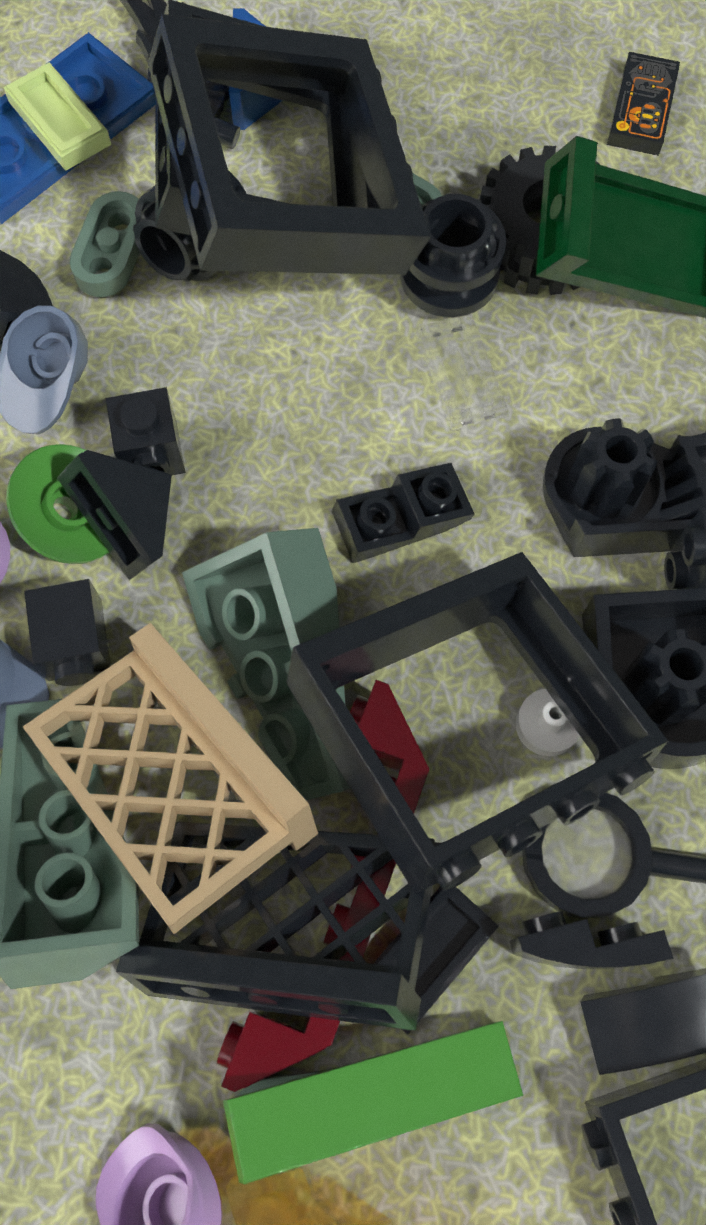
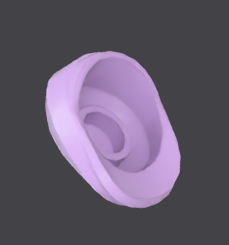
M147 1123L133 1131L120 1143L101 1171L96 1187V1210L100 1225L222 1224V1199L207 1161L191 1142L177 1133L165 1130L159 1124Z

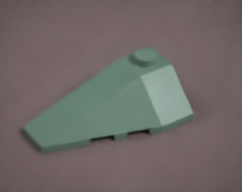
M319 528L266 532L182 572L199 633L209 650L220 645L223 647L237 672L227 682L237 699L248 695L255 703L263 717L259 726L258 737L275 766L305 800L351 789L287 685L293 647L340 628L337 588ZM343 685L339 687L336 691L345 704V692Z
M62 699L6 705L0 776V977L10 989L80 981L139 946L138 884L23 728L24 725ZM70 721L49 735L48 738L55 747L83 748L86 734L81 721ZM67 763L76 774L78 763ZM94 764L87 791L90 794H108L98 766ZM102 810L112 823L114 810Z

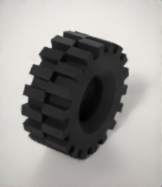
M544 145L542 155H535L533 148L529 147L520 150L517 162L510 154L503 158L500 162L499 171L492 168L488 173L485 186L482 185L480 195L482 204L497 215L505 230L506 248L500 266V271L506 272L504 283L515 288L519 280L528 283L526 293L537 295L540 285L549 286L550 295L562 294L565 285L563 282L536 276L540 224L531 219L527 214L535 210H541L545 162L556 153V146ZM569 284L572 290L580 288L579 286Z

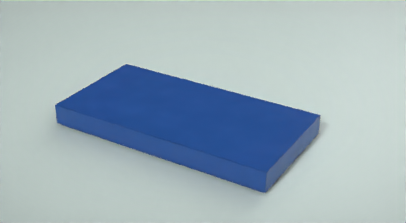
M89 32L49 61L108 130L110 140L155 106L153 84ZM6 94L0 97V223L3 224L79 165L77 164L65 171L9 103Z

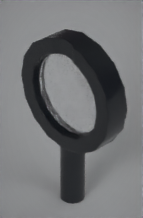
M609 793L598 796L600 803L597 807L578 821L564 826L558 818L541 827L542 835L533 844L522 850L524 872L535 893L558 912L563 911L564 914L578 919L605 918L628 907L646 887L649 876L706 884L705 856L651 849L650 835L637 812L618 796Z

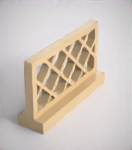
M149 623L129 637L134 651L31 720L23 728L170 930L175 934L290 844L297 851L314 838L318 831L309 803L155 627ZM134 676L144 685L139 708L109 707L112 692ZM155 700L163 709H153ZM70 721H90L83 748L55 747L48 738L49 735ZM104 722L135 724L129 750L98 749ZM150 724L179 727L181 733L176 753L144 751ZM192 744L200 754H190ZM67 763H78L76 774ZM94 764L125 766L118 795L90 794L87 791ZM140 767L173 769L167 798L133 796ZM186 769L215 771L219 775L220 779L215 801L180 799ZM230 790L240 802H228ZM102 810H114L112 823ZM129 811L163 813L156 845L130 844L124 841L123 836ZM177 814L212 816L206 848L171 846ZM225 817L255 819L267 833L245 851L220 849ZM139 860H153L150 874ZM167 861L203 864L199 886L173 906L161 890ZM217 865H225L222 869L216 872Z

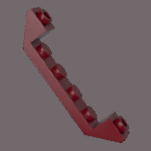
M375 680L369 699L358 695L350 713L383 766L399 771L397 778L390 777L414 813L430 769L389 684ZM355 855L359 862L367 857ZM394 859L370 876L384 896L396 866ZM362 882L357 887L351 906L347 907L337 903L333 915L346 932L376 909L380 903L366 884ZM330 925L323 941L325 945H329L338 938ZM371 935L355 946L362 957ZM349 952L338 959L355 962ZM249 1012L244 1025L236 1021L231 1023L220 1049L216 1064L228 1068L221 1087L236 1092L332 1045L340 1021L308 1017L310 1019L304 1032L257 1012Z

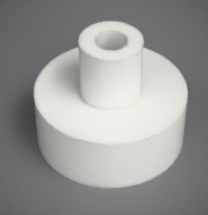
M546 689L530 694L518 710L516 731L519 739L530 751L538 755L557 756L563 754L580 737Z

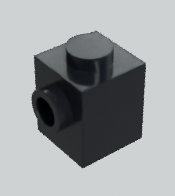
M167 387L105 398L113 450L117 459L171 475L186 473L177 421Z

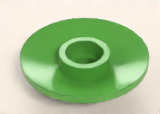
M55 444L41 447L29 453L12 472L6 492V504L11 522L21 538L32 549L51 560L67 564H84L98 560L109 553L108 549L57 479L73 459L86 451V449L72 445ZM55 503L65 505L71 513V519L68 520L60 516L53 505Z

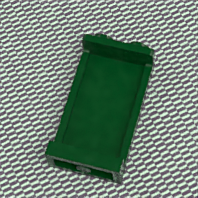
M575 136L545 162L536 276L706 318V196L596 164L598 142Z

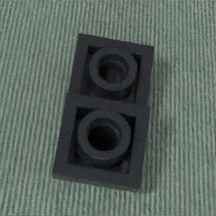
M452 463L398 474L391 487L336 499L331 511L352 563L360 562L438 535L471 520L475 514Z
M563 911L523 921L526 935L509 941L513 955L533 962L564 968L614 969L674 959L664 930L642 935L637 921L597 932L601 946L595 947L587 919L566 924Z
M706 968L655 977L652 984L584 995L580 1001L599 1075L663 1064L706 1053Z

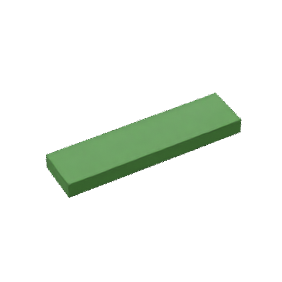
M498 1021L223 1100L238 1180L239 1183L247 1184L523 1096L503 1021Z

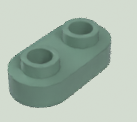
M123 191L106 193L97 198L89 209L70 255V267L78 287L90 296H112L120 292L127 285L140 254L133 232V226L136 224L135 208L139 199L133 194ZM118 225H128L124 230L116 231L114 229ZM109 269L104 273L95 274L98 270Z

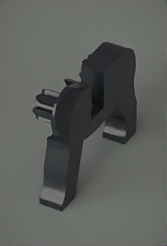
M621 418L606 420L603 427H590L576 431L565 437L554 448L547 461L543 475L544 500L573 557L668 552L664 561L665 580L668 588L675 590L593 595L582 614L583 631L668 740L666 745L650 763L651 767L680 769L706 762V432L693 436L678 435L671 448L668 449L655 444L647 429H641L636 433L629 428H625Z

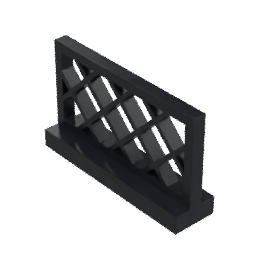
M176 822L171 846L192 847L193 843L207 844L211 824ZM224 825L220 849L230 850L228 846H236L233 850L245 851L267 833L262 827ZM318 831L314 838L297 850L301 852L294 857L289 850L295 851V849L290 844L282 849L280 853L287 862L254 887L248 877L240 882L246 893L213 917L208 908L203 911L200 917L204 924L181 942L164 941L168 925L151 904L140 937L139 946L121 956L116 969V973L147 996L416 1031L421 999L415 992V985L432 886L415 895L410 885L407 884L389 899H386L370 877L393 859L380 836ZM327 853L344 854L352 868L318 893L304 871ZM354 855L367 857L359 862ZM167 861L161 890L174 906L199 886L201 874L191 881L185 871L187 863ZM217 865L216 872L222 869L225 865ZM297 877L312 899L277 924L263 901ZM364 882L380 905L345 932L329 907L360 883ZM407 907L404 923L398 913ZM256 908L270 931L245 950L231 948L222 932ZM322 913L338 938L313 957L298 956L287 939ZM391 919L402 934L397 966L366 963L355 946ZM214 939L218 947L206 945ZM280 946L284 954L271 953V951ZM349 952L355 962L338 959Z

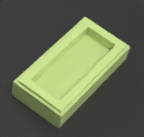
M50 62L3 87L9 103L65 171L112 145L108 130Z

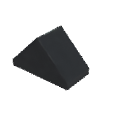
M90 450L77 455L57 479L127 578L131 580L163 556L172 475Z

